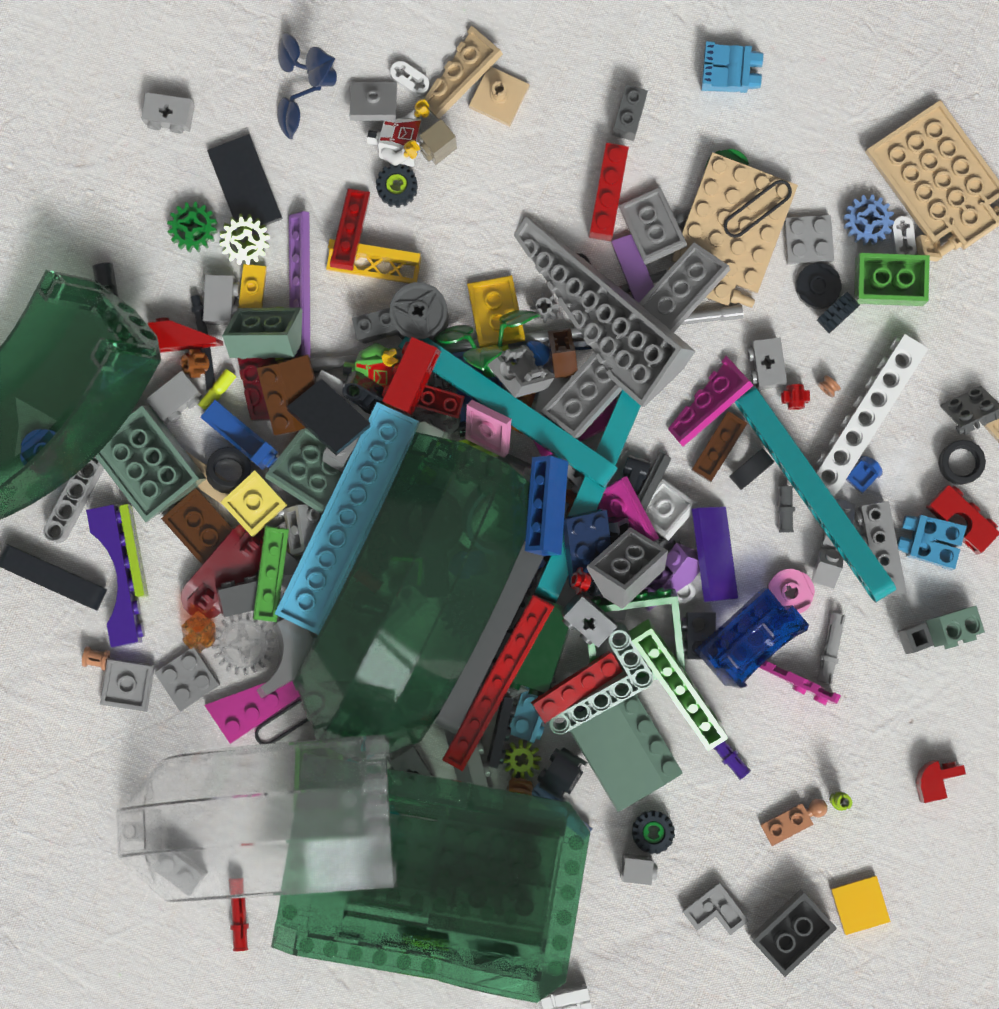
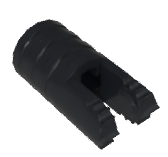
M106 262L93 265L99 306H105V289H110L112 303L114 305L120 304L113 263Z

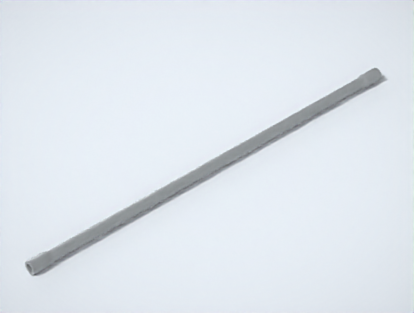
M742 305L692 312L681 325L717 320L743 319ZM570 327L573 339L584 337L579 329ZM553 330L524 333L525 341L507 345L508 347L526 345L529 341L549 342L548 331ZM474 339L473 341L477 348H480L478 339ZM468 340L450 344H438L451 354L473 349ZM397 349V359L400 361L403 354L401 349ZM358 354L311 359L313 372L343 368L344 362H355Z

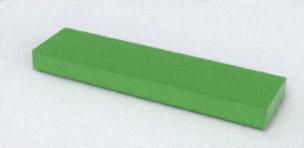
M265 526L253 611L254 620L277 622L278 615H275V611L280 601L289 529Z

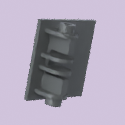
M982 386L973 388L969 392L940 405L958 425L956 430L959 435H966L975 430L974 426L979 429L980 423L985 426L986 423L988 424L999 419V403Z

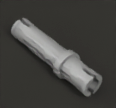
M835 612L830 614L823 654L820 655L819 659L821 660L817 678L819 682L832 684L835 665L838 664L839 660L837 659L838 648L846 615Z

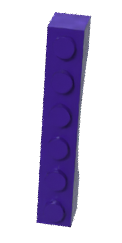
M114 504L88 509L86 513L90 533L108 551L117 574L118 590L113 613L106 624L110 647L116 648L142 643L145 631L143 624L139 623L138 614L141 613L139 601L135 600L134 586L129 570L130 564L126 553L120 510Z

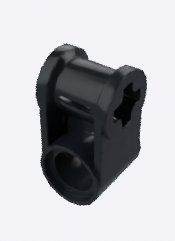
M353 371L347 375L342 393L346 399L361 407L366 413L371 414L376 402L381 403L383 401L382 393L384 387L375 383L363 373Z

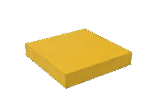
M876 875L831 888L844 935L891 922Z

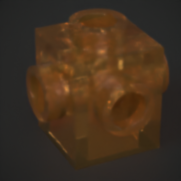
M199 611L181 625L182 640L188 648H194L200 653L205 648H209L214 644L216 640V626L210 618L205 617Z

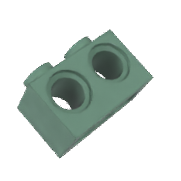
M977 605L926 620L934 647L944 645L945 649L959 646L958 641L963 640V643L977 640L976 635L985 633Z

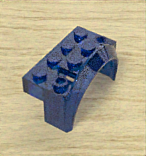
M763 588L697 647L695 651L724 686L744 688L747 686L745 681L767 659L790 640L806 632L809 624L793 605L783 606L768 588ZM762 624H765L770 629V631L774 634L773 637L764 628Z

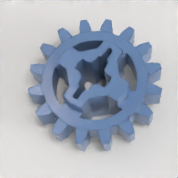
M862 195L860 202L854 199L852 201L853 207L848 206L846 208V211L850 214H845L843 217L844 220L848 221L844 225V229L850 228L851 230L848 233V237L855 235L854 242L857 243L862 239L864 246L867 245L869 240H871L873 245H876L877 238L883 241L886 238L885 234L889 235L892 231L888 226L894 224V221L889 219L893 216L894 212L887 211L890 204L882 205L883 198L875 201L874 195H871L869 200L866 199L865 195ZM866 206L863 212L855 213L859 208ZM867 216L870 217V221H873L871 224H868V220L865 219ZM882 227L879 232L872 234L874 228Z

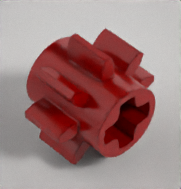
M803 384L787 385V391L781 393L782 404H787L788 410L804 409L805 403L810 401V390H804Z

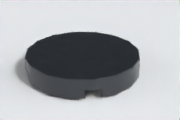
M816 263L806 266L798 274L795 288L799 300L806 306L814 309H824L837 300L842 290V283L838 272L832 266L825 263Z

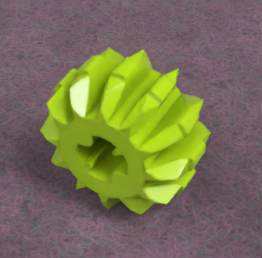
M522 739L518 741L519 748H516L515 744L511 742L510 747L514 751L511 752L504 749L506 755L510 756V758L504 759V763L510 762V765L504 768L505 772L513 768L515 770L511 775L512 778L516 777L518 771L521 772L520 778L525 779V771L528 772L530 777H533L534 774L530 768L540 769V766L534 764L533 761L542 760L541 756L533 757V754L539 751L538 747L530 751L532 742L528 741L526 748H523ZM524 753L527 755L526 759H529L528 763H522L519 766L516 764L518 760H515L516 755L521 756Z

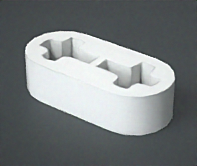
M403 61L395 62L390 69L391 77L398 85L417 97L425 96L429 92V80L424 74ZM404 68L405 74L408 76V78H406L403 75L397 77L396 70H402ZM412 80L416 81L417 83L424 81L423 86L425 88H418V90H416L415 83L412 82Z
M906 216L898 217L891 226L894 254H904L899 249L903 247V241H905L906 248L911 250L907 254L915 255L916 241L913 222ZM900 222L903 223V226L908 227L904 231L903 237L901 229H897V226H899Z

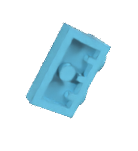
M529 691L521 693L515 716L512 718L510 724L511 735L534 743L535 739H541L544 727L541 726L542 720L531 704L536 697L529 695Z

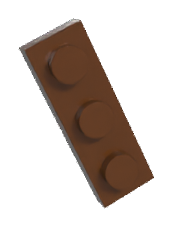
M728 411L691 471L711 483L748 423Z

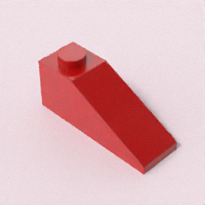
M167 317L156 318V322L148 323L149 348L155 353L223 346L222 340L173 322Z

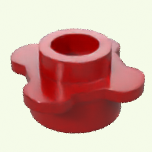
M579 567L577 572L571 577V587L575 589V593L578 595L582 591L586 592L591 584V575L583 572L582 567Z

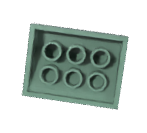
M142 405L90 448V451L145 522L150 521L207 479L151 406Z
M636 694L570 730L617 812L627 808L683 774Z

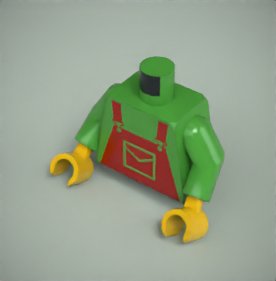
M374 343L361 350L355 362H344L343 375L347 376L350 372L358 371L385 388L394 377L392 371L398 362L397 349L387 348L379 343ZM383 401L380 403L391 409H394V407L387 405Z

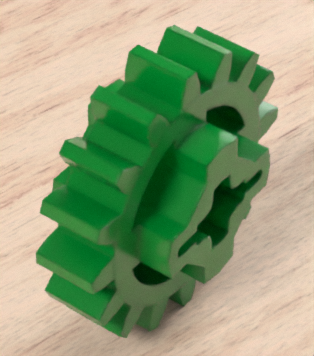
M185 202L184 209L177 206L178 213L170 214L174 220L167 221V224L172 227V229L167 231L170 236H174L171 239L174 244L178 243V247L181 250L186 246L189 253H191L192 248L200 252V246L202 245L205 248H209L207 241L214 242L215 239L212 233H218V230L213 227L218 222L216 219H211L214 216L213 212H207L206 205L199 208L197 202H194L193 207H190ZM200 215L206 219L207 224L200 222ZM193 223H195L197 228H193L190 231L188 227H192ZM178 230L185 232V240L180 237Z

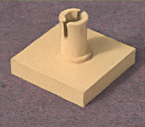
M490 67L485 72L470 102L469 108L510 127L530 88V84L494 67Z

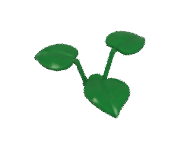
M515 310L501 316L499 321L502 324L499 329L497 346L477 348L471 335H469L474 331L473 327L468 325L449 327L435 336L434 340L450 344L467 339L473 349L466 351L463 354V358L471 365L481 369L483 376L495 377L496 375L489 368L488 364L503 352L504 329L507 326H520L541 316L536 312L528 310Z

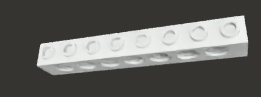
M906 334L900 337V339L897 337L894 339L889 347L892 352L888 358L884 356L877 366L880 371L876 377L871 376L865 385V388H867L864 396L859 395L852 405L855 408L851 416L848 414L845 416L840 424L843 427L839 435L836 433L833 435L828 443V446L831 447L828 453H822L815 464L819 466L816 473L821 480L823 471L831 473V483L824 481L823 483L833 497L838 493L929 349ZM902 356L905 359V366L897 365L895 357ZM884 375L892 377V386H888L883 382ZM872 394H877L881 398L880 405H875L871 402ZM860 413L868 416L869 423L867 425L860 423L858 419ZM850 432L856 435L857 441L855 444H850L846 440L847 433ZM835 452H841L844 455L843 463L840 464L834 460Z

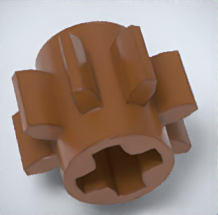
M189 349V353H184L181 357L180 366L185 374H189L190 378H200L201 374H205L209 368V359L205 353H200V349Z

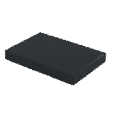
M320 379L287 406V411L336 456L370 428V422L323 379Z

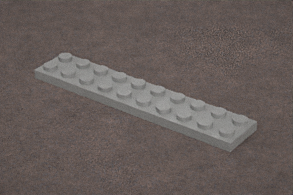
M694 242L639 304L672 332H675L730 271V267ZM595 352L540 411L545 418L576 439L587 430L623 390L610 379L604 365L599 363L595 357Z

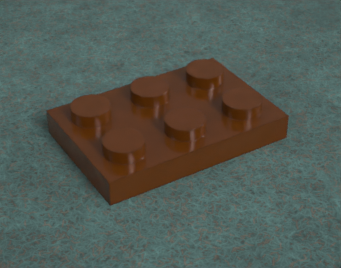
M197 488L192 490L161 518L201 564L205 562L233 529Z

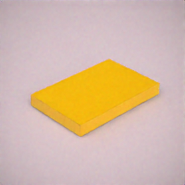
M512 275L467 283L480 348L497 346L499 329L502 324L499 318L506 313L519 310ZM523 325L516 327L507 326L504 329L502 345L525 341Z

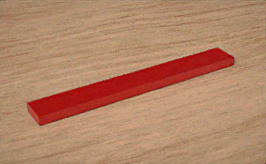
M533 594L457 734L444 754L443 761L461 771L464 770L552 612L553 604Z

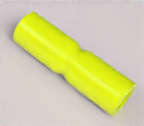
M225 369L215 381L213 387L208 390L197 405L206 411L214 400L218 401L221 398V395L236 379V376L228 369Z

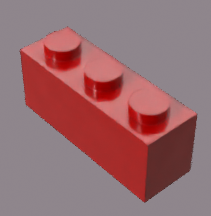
M411 337L410 342L407 341L402 349L403 357L400 363H396L393 368L392 375L394 377L391 383L387 384L383 390V402L413 415L441 351L437 347Z

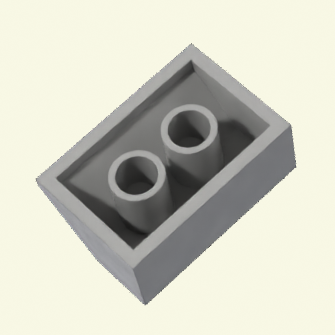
M630 527L587 565V570L603 597L623 609L665 570L668 550Z

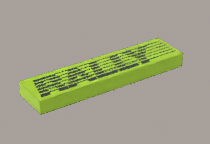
M129 504L120 505L119 510L135 596L139 598L147 597L149 595L133 507Z

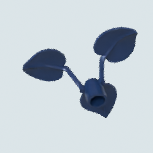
M284 33L278 49L280 67L285 72H292L294 66L307 70L309 83L313 86L290 96L289 99L283 97L279 102L277 110L279 126L287 138L293 139V135L297 131L300 122V109L298 104L294 102L295 99L314 91H320L321 87L334 86L337 81V74L335 69L331 68L335 58L319 47H311L306 56V65L300 64L297 61L300 56L298 42L289 33Z

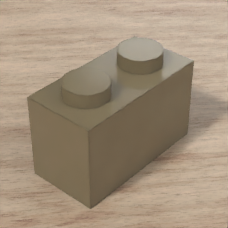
M442 119L420 135L421 144L419 146L422 149L420 152L428 162L432 160L435 165L457 149L456 136Z

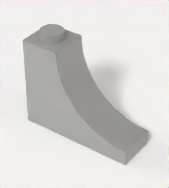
M282 617L277 618L278 623L273 627L279 644L278 663L271 678L257 689L261 698L325 661L309 631Z

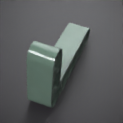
M616 622L618 627L608 637L612 650L624 668L622 669L623 672L549 720L550 729L554 733L564 734L641 692L652 684L653 675L651 668L631 641L629 630L624 624ZM616 633L624 634L623 638L615 640L612 637ZM629 652L636 654L631 659L624 657ZM641 671L647 672V675L643 678L636 677L637 673ZM619 683L627 684L623 689L615 688ZM600 694L606 696L605 699L601 701L595 699V697ZM577 706L585 707V710L577 712L574 709ZM558 717L565 719L562 723L554 722Z

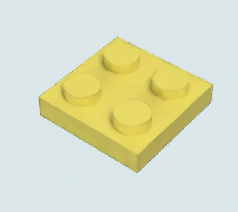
M256 470L221 501L225 508L253 537L287 506L285 501Z

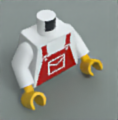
M420 99L414 106L415 110L406 116L397 118L396 121H384L381 132L369 130L367 144L378 145L379 157L394 166L404 164L414 167L421 143V116L423 118L429 116L428 108L430 105L425 99Z

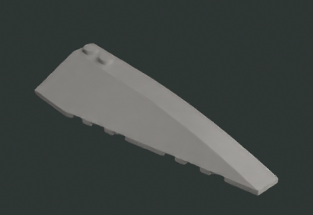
M529 217L524 218L514 237L527 256L533 260L539 274L544 276L548 282L547 286L556 294L558 302L574 326L581 331L587 345L591 346L596 353L595 357L599 363L604 365L610 379L637 403L645 407L685 368L695 350L586 260Z

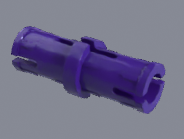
M726 740L713 748L723 759V764H727L739 780L750 773L751 770L738 756V751L736 749L733 750Z

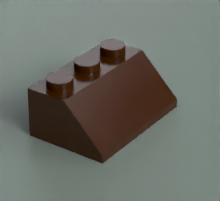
M309 354L266 362L257 367L274 435L305 429L306 427L287 411V406L316 383Z

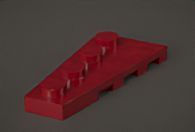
M237 358L250 420L270 421L257 367L266 362L275 361V358Z

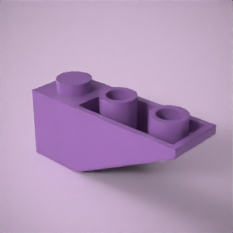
M676 543L667 554L665 570L643 590L654 592L664 587V589H675L678 592L691 583L700 572L697 552L692 548ZM655 606L645 607V609L650 611Z

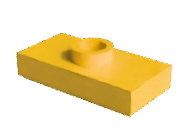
M243 264L238 308H263L266 266Z

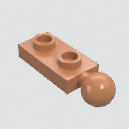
M814 799L810 802L807 809L800 803L760 825L771 846H774L814 825L810 818L812 816L817 818L823 817L827 813L828 807L824 800Z

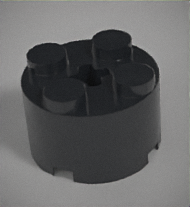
M565 747L561 750L558 748L554 750L549 759L552 763L548 770L544 768L537 778V781L540 782L539 788L561 802L566 800L563 797L565 792L570 795L582 776L581 766L584 765L586 767L588 764L587 761Z

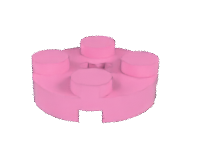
M785 569L776 573L767 586L769 603L775 610L784 615H797L806 611L811 605L815 593L810 577L795 569ZM788 585L797 590L794 593L795 598L793 599L790 596H785L784 592L787 591L786 587Z

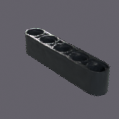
M4 543L0 552V568L98 611L108 590Z

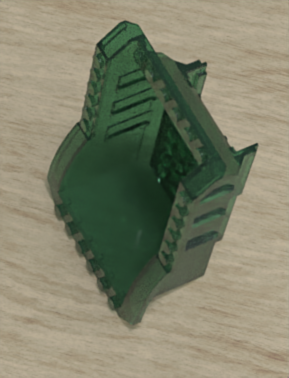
M304 753L286 867L271 944L272 948L294 956L439 980V982L474 991L538 1003L566 982L590 838V830L570 802ZM372 809L382 810V811H388V812H394V813H400V814H406V815L417 816V817H423V818H429V819H435V820H438V821H432V820H426V819H420V818H414V817L396 815V814H391V813L373 811Z

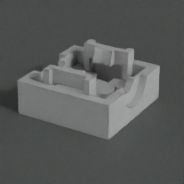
M521 345L519 348L503 351L500 356L488 364L489 368L515 398L547 390L554 379L547 369L544 370L542 366L537 367L535 365L533 352L524 345Z

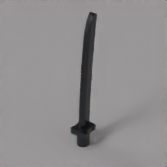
M199 295L191 296L193 305L191 311L195 314L197 329L208 335L206 323L203 321L204 305H202ZM210 347L201 348L202 353H205L209 359V368L205 372L206 392L215 383Z

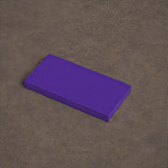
M726 507L693 508L692 516L704 602L738 599Z

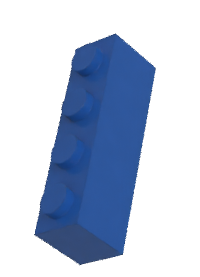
M551 455L532 457L525 541L526 552L541 556L562 554L568 461Z

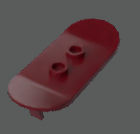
M241 524L229 532L183 587L181 602L188 614L198 619L215 618L221 614L216 588L221 587V583L234 580L235 584L244 582V577L255 575L258 572L264 527L254 537Z

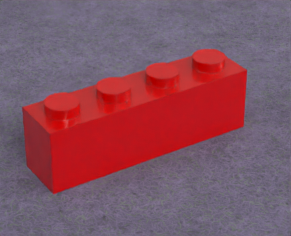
M606 143L589 238L612 241L629 146Z

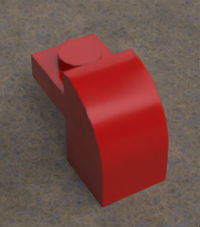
M937 760L924 764L916 777V788L920 802L929 803L948 798L943 779L965 775L964 765L956 764V761L942 763L943 768H940L939 761Z

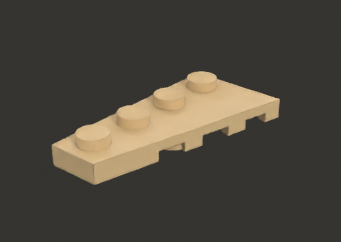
M472 25L467 31L469 35L465 41H461L456 48L458 52L452 61H448L445 65V72L441 78L436 79L424 98L430 105L428 110L438 119L503 55L499 48Z

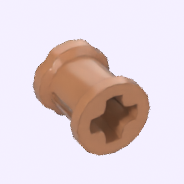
M86 646L82 656V666L101 667V670L106 671L107 659L111 655L110 650L103 652Z

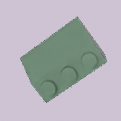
M237 308V312L234 313L222 335L229 358H294L301 345L302 308Z

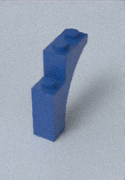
M216 400L201 415V419L262 470L266 467L268 469L271 468L278 459L276 457L278 452Z

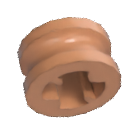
M825 375L823 377L824 381L819 382L817 385L825 394L833 398L835 391H839L841 387L831 377Z

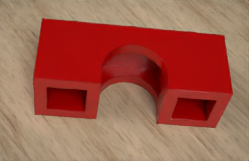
M947 485L929 502L926 508L937 519L948 521L954 514L962 516L967 523L963 543L976 555L983 553L999 536L997 524L990 518L985 519L979 513L981 511L979 507L973 502L968 503L962 497L963 493L957 487Z

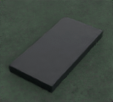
M250 134L207 150L232 217L235 220H239V214H242L243 219H247V216L250 214L252 221L259 218V226H266L283 219Z

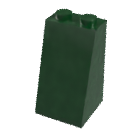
M529 595V598H528L526 607H527V605H528L530 599L532 598L531 595ZM550 601L547 602L553 604L554 608L509 689L519 691L520 688L529 691V695L536 698L550 690L570 632V628L562 621L564 618L561 610L565 606Z

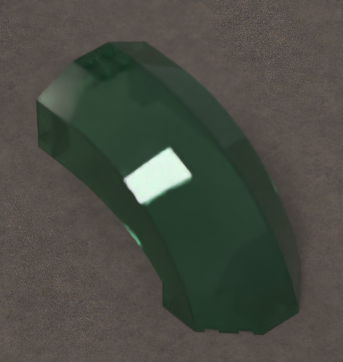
M45 270L24 312L0 346V520L32 505L53 492L87 465L106 446L127 420L161 362L157 335L135 309L96 280ZM37 429H47L56 432L53 436L48 431L38 442H45L46 445H40L35 453H33V450L38 443L21 453V443L30 432ZM20 454L24 457V461H21Z
M415 432L397 465L317 634L312 639L293 680L296 691L298 690L307 719L311 722L315 732L314 736L318 744L359 763H363L371 758L385 755L422 741L470 659L501 596L526 538L530 482L509 464L466 443Z

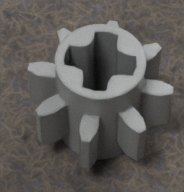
M542 293L540 299L533 297L532 301L536 305L530 307V311L540 314V318L546 323L549 316L555 318L556 315L552 310L558 309V305L552 304L554 296L548 299ZM543 303L546 304V307H550L547 308L546 313H542V309H538L541 308Z

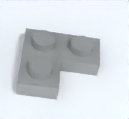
M719 882L682 910L697 931L714 917L719 920L729 935H732L749 921Z

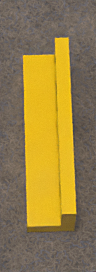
M329 239V256L326 268L328 271L407 284L418 281L421 264L420 253L359 244L355 261L360 258H366L371 266L365 270H358L354 265V269L351 271L330 267L335 240ZM385 261L389 262L394 269L387 274H382L376 266ZM405 265L415 266L413 278L403 277L399 269Z

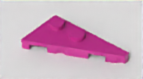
M762 658L757 665L758 668L792 684L794 691L803 695L806 692L814 695L813 700L825 706L827 702L837 704L841 695L835 692L830 693L822 686L790 671H786Z

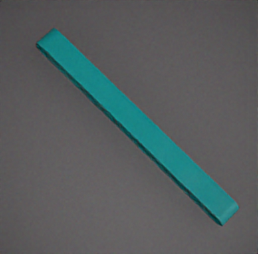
M405 336L398 347L402 350L407 341L410 342L411 338ZM429 338L418 339L437 347L441 351L433 369L434 373L476 402L511 418V425L558 458L568 461V464L605 488L618 469L614 464Z
M752 386L735 401L740 412L871 599L876 603L894 592L896 586L758 389Z
M622 390L596 450L599 455L614 465L618 461L641 407L624 390ZM585 476L568 517L597 510L606 486L603 488ZM564 533L562 554L550 556L534 593L554 603L557 602L569 575Z

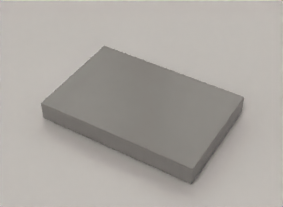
M661 187L618 205L645 265L687 247L685 238Z

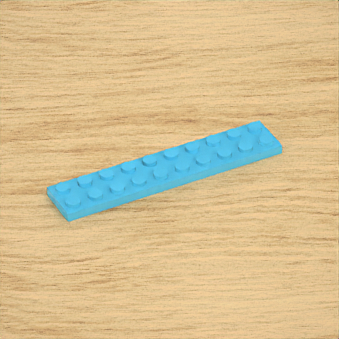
M376 402L368 419L370 428L361 434L275 611V615L315 634H319L420 424L418 420Z

